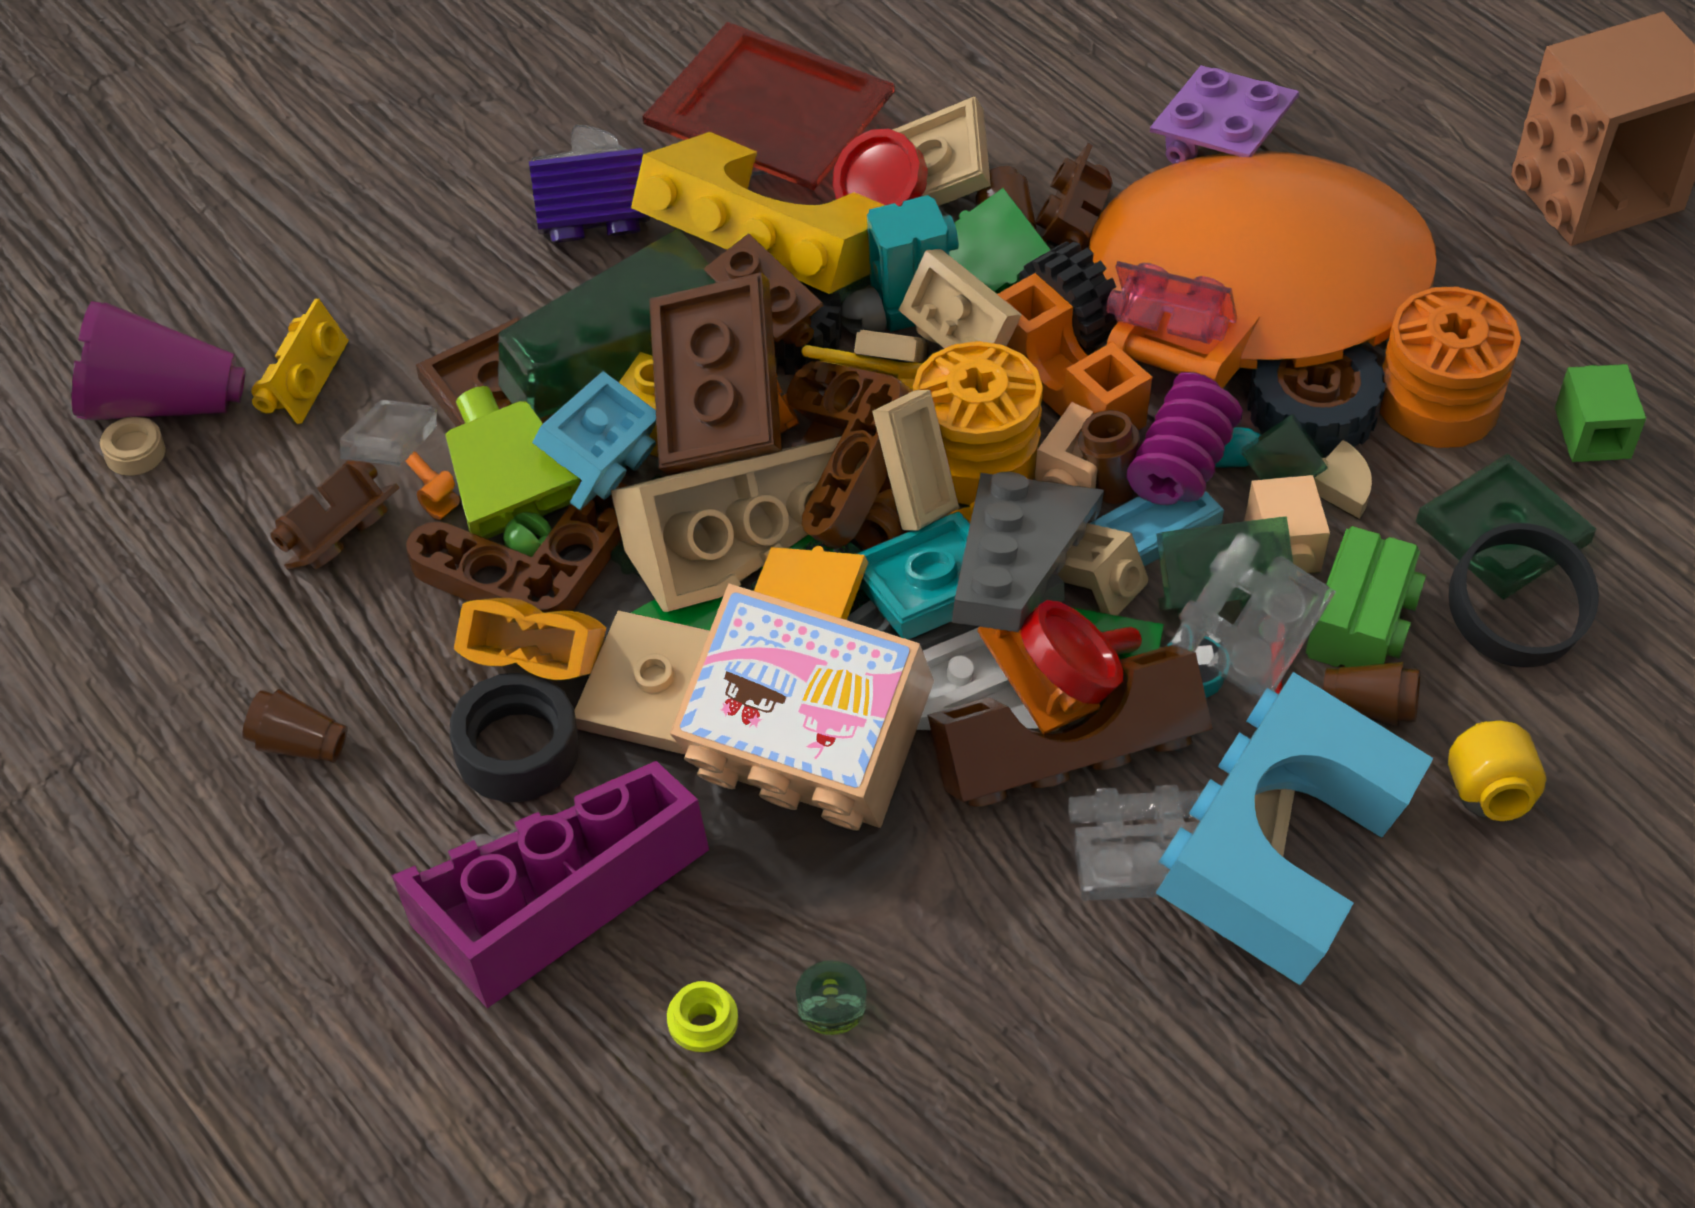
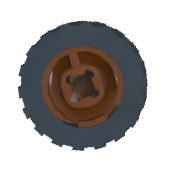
M1362 343L1343 349V359L1319 365L1295 368L1292 359H1257V369H1253L1247 399V411H1251L1250 420L1254 427L1257 426L1260 429L1261 435L1268 442L1271 440L1278 445V448L1286 452L1290 450L1299 453V456L1311 458V455H1317L1327 458L1342 440L1348 442L1353 447L1359 443L1362 445L1369 439L1370 431H1374L1377 424L1386 383H1383L1385 376L1383 368L1378 366L1376 362L1377 357L1371 351L1368 352L1362 347Z

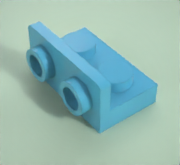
M602 371L540 426L532 443L582 480L570 501L573 506L581 510L596 495L604 500L611 495V490L616 489L625 476L626 466L635 471L647 459L656 445V441L649 437L656 425V410Z

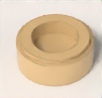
M145 417L120 419L108 426L100 439V447L107 466L112 471L121 475L133 476L146 473L155 468L165 455L166 448L158 425Z

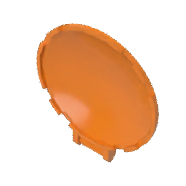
M1256 151L1251 157H1239L1228 153L1212 154L1188 159L1154 171L1121 191L1106 206L1093 227L1089 242V250L1094 253L1093 262L1097 263L1101 260L1107 269L1103 274L1107 280L1113 277L1117 287L1112 290L1113 295L1121 296L1123 305L1117 309L1123 313V317L1112 329L1107 344L1114 342L1132 359L1178 375L1181 372H1195L1206 375L1216 381L1222 389L1239 368L1257 369V359H1292L1294 367L1298 368L1343 359V349L1366 341L1372 346L1382 343L1390 338L1397 308L1411 295L1433 287L1437 262L1435 243L1425 220L1411 203L1390 186L1373 176L1334 161L1314 156L1276 151Z

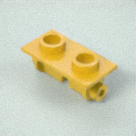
M319 298L314 299L306 314L291 321L288 326L289 332L275 354L278 362L276 364H269L261 380L254 383L251 389L253 395L252 404L259 411L272 413L275 409L285 408L297 424H302L349 342V339Z

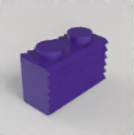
M642 148L529 161L538 233H550L551 242L557 243L584 239V229L605 226L608 236L640 232V222H648L651 218L631 208L643 158Z

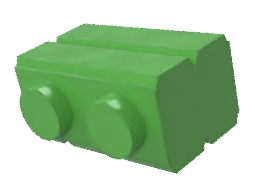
M1354 526L1346 529L1312 623L1306 648V654L1309 659L1338 667L1340 664L1345 665V667L1385 664L1387 655L1400 659L1411 624L1409 621L1400 619L1403 608L1416 611L1426 579V574L1415 572L1421 551L1417 545L1391 537L1383 540L1378 533Z

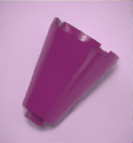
M90 302L85 312L78 341L84 342L81 361L75 360L73 368L72 412L77 418L93 421L128 417L226 413L230 402H241L246 369L236 366V355L234 353L107 302Z

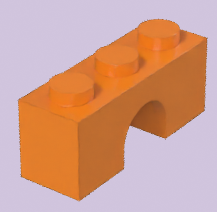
M1034 273L997 294L1022 314L1006 347L1023 354L1038 369L1043 386L1042 400L1057 414L1062 416L1073 402L1093 411V414L1108 410L1122 412L1131 419L1132 424L1138 430L1146 426L1153 377L1114 342L1107 344L1088 356L1079 345L1073 331V306Z

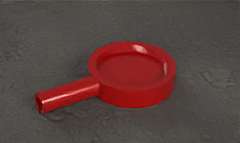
M874 129L855 137L842 150L834 166L832 186L836 200L855 192L884 205L895 203L897 206H902L903 201L923 196L927 186L928 168L923 153L904 134L891 129Z
M1051 600L1041 603L1026 617L1020 631L1025 649L1038 669L1051 683L1068 696L1085 704H1099L1123 682V668L1118 655L1136 651L1142 642L1140 632L1134 627L1100 632L1090 620L1074 608L1059 601Z

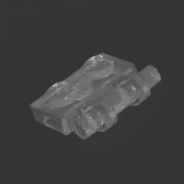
M1238 533L1228 551H1219L1209 569L1213 572V575L1196 602L1189 600L1178 618L1183 623L1170 643L1195 652L1205 636L1220 644V647L1207 667L1259 700L1267 687L1272 691L1276 690L1336 591L1283 556L1274 558L1264 575L1249 566L1261 545L1253 538L1243 533ZM1238 587L1251 595V597L1232 625L1218 614L1234 588Z
M1177 785L1155 786L1154 793L1118 794L1117 788L1095 789L1094 796L1069 797L1070 823L1096 822L1097 827H1079L1075 830L1074 847L1082 901L1161 897L1156 894V891L1170 869L1160 864L1159 860L1180 827L1190 833H1193L1199 821L1184 822V818L1193 817L1188 813L1203 790L1179 791ZM1156 819L1157 823L1123 825V821Z

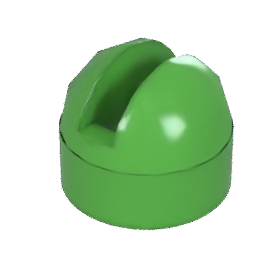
M534 512L519 513L505 526L503 534L504 546L532 557L552 531V528L548 521L540 514ZM533 533L541 536V538L538 540Z

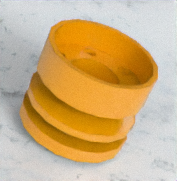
M975 341L953 344L933 353L918 368L912 390H931L958 503L970 505L975 502L981 473L1015 472L1025 476L1027 479L1033 480L1036 471L1037 449L1041 444L1039 424L1042 416L1043 386L1038 369L1023 354L995 343Z

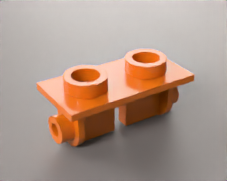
M979 627L977 629L978 634L1043 735L1100 709L1099 704H1085L1078 701L1051 683L1038 669L1026 651L1020 631L1013 632Z

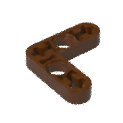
M811 361L798 370L792 378L787 390L788 404L811 421L845 429L805 506L802 514V527L807 534L828 548L839 549L847 545L856 536L888 476L872 411L913 390L891 375L822 361ZM857 393L853 402L847 407L853 395ZM865 454H867V457L861 465V467L855 471L856 466L861 460V458Z
M620 482L616 489L626 487L627 485ZM612 494L605 500L596 495L581 510L571 504L532 557L448 523H426L417 527L410 534L406 542L411 570L415 577L422 582L467 601L513 598L528 602L543 613L574 611L623 542L616 511L614 508H610L611 505L614 506ZM596 509L604 511L598 518V520L596 515ZM573 544L586 545L592 549L591 553L580 561H567L559 556L565 547ZM442 549H447L448 555L440 551ZM428 552L433 555L428 558L425 554ZM488 566L501 567L506 571L505 575L494 583L483 584L473 579L477 571ZM552 586L554 591V598L546 596L549 590L552 588ZM532 596L540 598V600L535 602L532 600Z

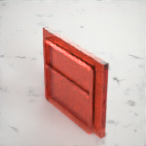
M726 22L642 116L643 124L682 140L712 132L757 151L754 168L814 191L835 166L842 150L863 132L895 93V84Z

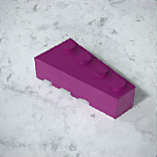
M657 761L574 796L575 806L557 814L541 816L537 812L514 822L517 831L481 847H478L475 840L451 849L448 851L451 860L421 873L418 872L416 866H412L391 875L410 925L487 1009L709 851L698 799Z

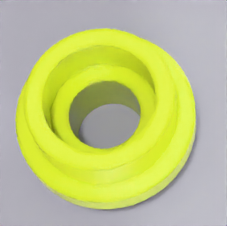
M707 981L693 982L683 987L670 1002L667 1010L668 1030L675 1042L687 1050L694 1052L716 1050L729 1042L736 1032L738 1026L737 1005L732 996L720 986ZM702 1014L710 1015L715 1019L713 1023L704 1026L691 1024L693 1018Z

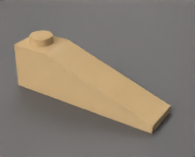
M842 436L783 449L781 452L709 466L611 490L624 550L663 612L723 597L728 583L740 586L742 585L740 583L742 580L764 566L771 547L788 549L808 534L802 527V514ZM866 454L861 458V460L857 464L855 471L859 469L865 461Z

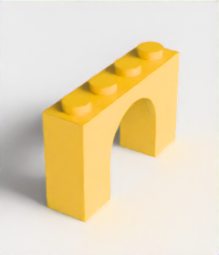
M712 132L643 154L631 205L632 209L727 250L749 233L799 281L828 294L870 274L867 214L869 209L885 206L884 204L855 192L822 205L788 203L748 190L757 151Z

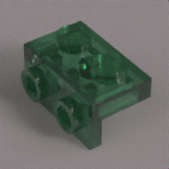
M1287 516L1166 531L1156 534L1165 597L1158 598L1159 610L1177 609L1179 621L1217 616L1215 603L1238 600L1241 613L1279 608L1277 595L1297 592Z

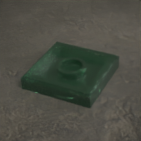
M1508 453L1420 507L1416 519L1417 524L1459 561L1481 535L1501 525L1511 523L1540 525L1563 535L1576 545L1579 550L1592 543L1596 528ZM1516 544L1493 546L1477 553L1472 557L1468 569L1502 600H1505L1558 564L1544 553L1533 548Z

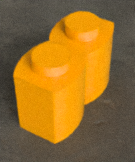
M493 598L473 600L462 604L454 650L464 658L478 664L505 666L517 663L523 669L536 676L552 680H565L591 673L604 644L607 628L595 618L574 611L543 613L534 605L518 599Z

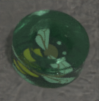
M830 960L816 963L803 972L796 986V1007L800 1019L808 1028L820 1034L838 1035L853 1029L862 1020L867 1005V989L863 977L854 967L844 962Z

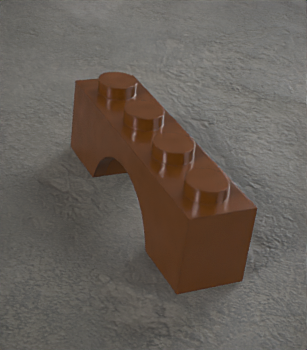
M1170 645L1121 659L1123 682L1099 703V710L1090 713L1082 721L1069 728L1049 732L1044 735L1042 732L1028 730L1014 715L1009 706L990 697L928 714L927 717L945 791L962 802L968 801L970 806H986L1006 799L1008 797L1007 789L1027 783H1031L1033 788L1051 787L1068 781L1070 779L1069 771L1092 765L1093 769L1096 770L1112 769L1131 762L1130 753L1153 747L1154 751L1166 752L1189 746L1193 743L1191 735L1213 729L1196 652Z

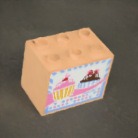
M728 583L670 735L686 753L684 759L699 768L697 775L712 784L735 789L737 781L761 788L759 796L780 807L796 810L800 801L824 809L821 817L840 827L859 831L863 822L881 828L931 692L934 679L920 643Z

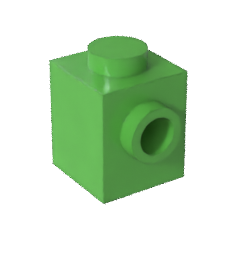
M1628 364L1588 365L1567 368L1555 405V411L1571 461L1632 459L1646 421V416Z

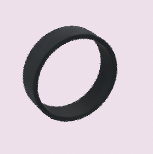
M1529 523L1501 525L1481 535L1456 565L1450 579L1448 594L1451 614L1464 638L1476 650L1488 658L1515 667L1546 665L1565 655L1591 627L1599 603L1596 576L1590 563L1578 547L1554 530ZM1516 544L1538 550L1553 559L1566 572L1577 594L1579 616L1573 635L1556 645L1528 647L1507 641L1494 633L1479 618L1469 599L1467 571L1472 557L1484 549L1493 546Z

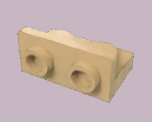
M942 249L925 251L899 308L902 314L917 325L916 330L922 337L941 345L943 348L953 344L975 341L1007 346L1022 315Z

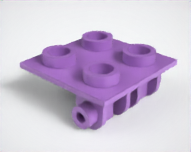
M1201 65L1151 125L1150 132L1165 136L1166 157L1173 164L1195 158L1198 153V145L1239 157H1251L1298 98L1299 91L1278 86L1268 81H1259L1228 73L1222 69Z

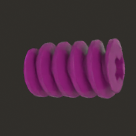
M1181 372L1174 379L1173 387L1165 396L1163 406L1155 415V422L1146 432L1145 440L1136 452V458L1127 469V479L1131 488L1142 499L1159 505L1168 506L1176 504L1177 501L1192 502L1199 500L1206 491V482L1215 473V464L1224 455V447L1233 437L1234 428L1242 419L1243 410L1239 402L1208 376L1195 372Z

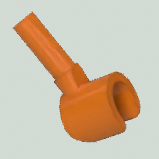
M412 451L406 455L405 462L424 483V486L416 493L419 503L433 518L437 520L444 518L461 503L459 495L452 491L455 487L453 476L448 471H441L439 474L433 471L417 452Z

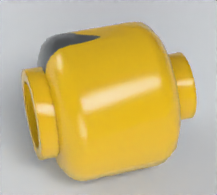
M1497 720L1475 724L1459 735L1449 749L1448 766L1464 807L1476 816L1496 821H1509L1522 817L1531 810L1545 791L1546 773L1535 745L1527 730L1516 723Z

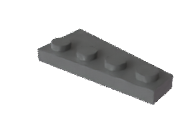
M1015 472L981 473L954 601L952 623L1019 632L1026 617L1033 612L1046 593L1048 579L1052 574L1056 576L1065 565L1066 555L1070 547L1078 546L1085 535L1088 521H1095L1101 512L1104 490L1030 480Z

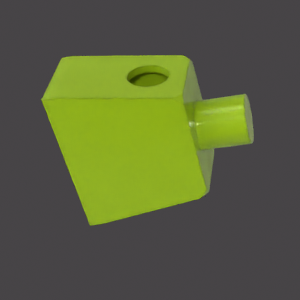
M487 386L472 388L457 398L456 404L465 424L450 429L445 436L469 532L488 539L503 533L506 524L519 513L534 512L544 516L571 504L570 501L580 485V479L532 443L543 423L526 401H519L499 409L490 388Z

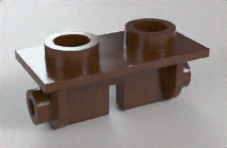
M1087 143L1075 161L1066 157L1052 179L1050 187L1057 190L1055 196L1051 194L1035 221L1036 225L1042 228L1039 235L1045 243L1047 240L1057 245L1065 242L1069 244L1076 242L1081 245V250L1089 246L1093 227L1099 218L1097 216L1102 211L1113 184L1110 172L1105 166L1094 165L1087 161L1093 146L1090 143Z
M749 233L703 268L704 272L715 283L762 272L770 280L774 340L776 342L782 340L785 344H795L797 347H801L807 344L813 337L814 329L811 327L810 316L823 307L822 302Z
M361 457L358 461L348 460L340 469L317 487L318 491L330 505L326 511L313 494H310L275 521L276 529L270 533L273 542L282 551L288 552L292 549L296 554L284 564L285 568L289 570L310 564L314 569H317L332 560L344 548L339 539L354 527L358 531L366 529L388 511L384 501L400 489L397 483L379 488L374 481L378 476V472L375 466L364 457Z

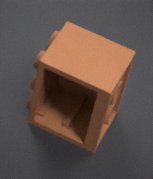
M1664 11L1546 46L1527 118L1524 122L1517 155L1512 166L1511 176L1514 178L1519 189L1526 192L1542 211L1546 221L1557 229L1570 246L1685 210L1695 182V44Z

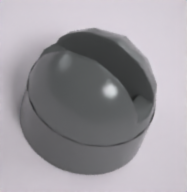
M873 286L857 290L846 296L841 303V315L843 316L841 322L842 326L849 333L856 335L857 332L860 333V330L875 332L886 330L883 304L877 290Z

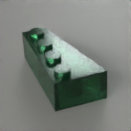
M676 229L499 332V387L512 404L526 401L536 415L541 418L557 412L602 371L619 382L640 352L653 356L649 299L714 284L715 282L703 270L709 263L682 231Z

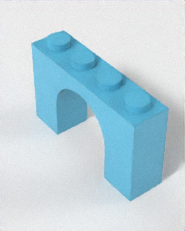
M1293 672L1279 694L1267 687L1246 722L1257 728L1253 736L1249 739L1239 732L1218 765L1220 769L1228 773L1224 783L1221 786L1210 779L1188 813L1199 820L1193 833H1190L1180 827L1160 858L1159 863L1170 870L1156 891V894L1301 985L1327 953L1354 903L1287 861L1271 846L1264 836L1256 817L1255 795L1275 789H1292L1307 793L1322 800L1382 838L1409 804L1433 758Z

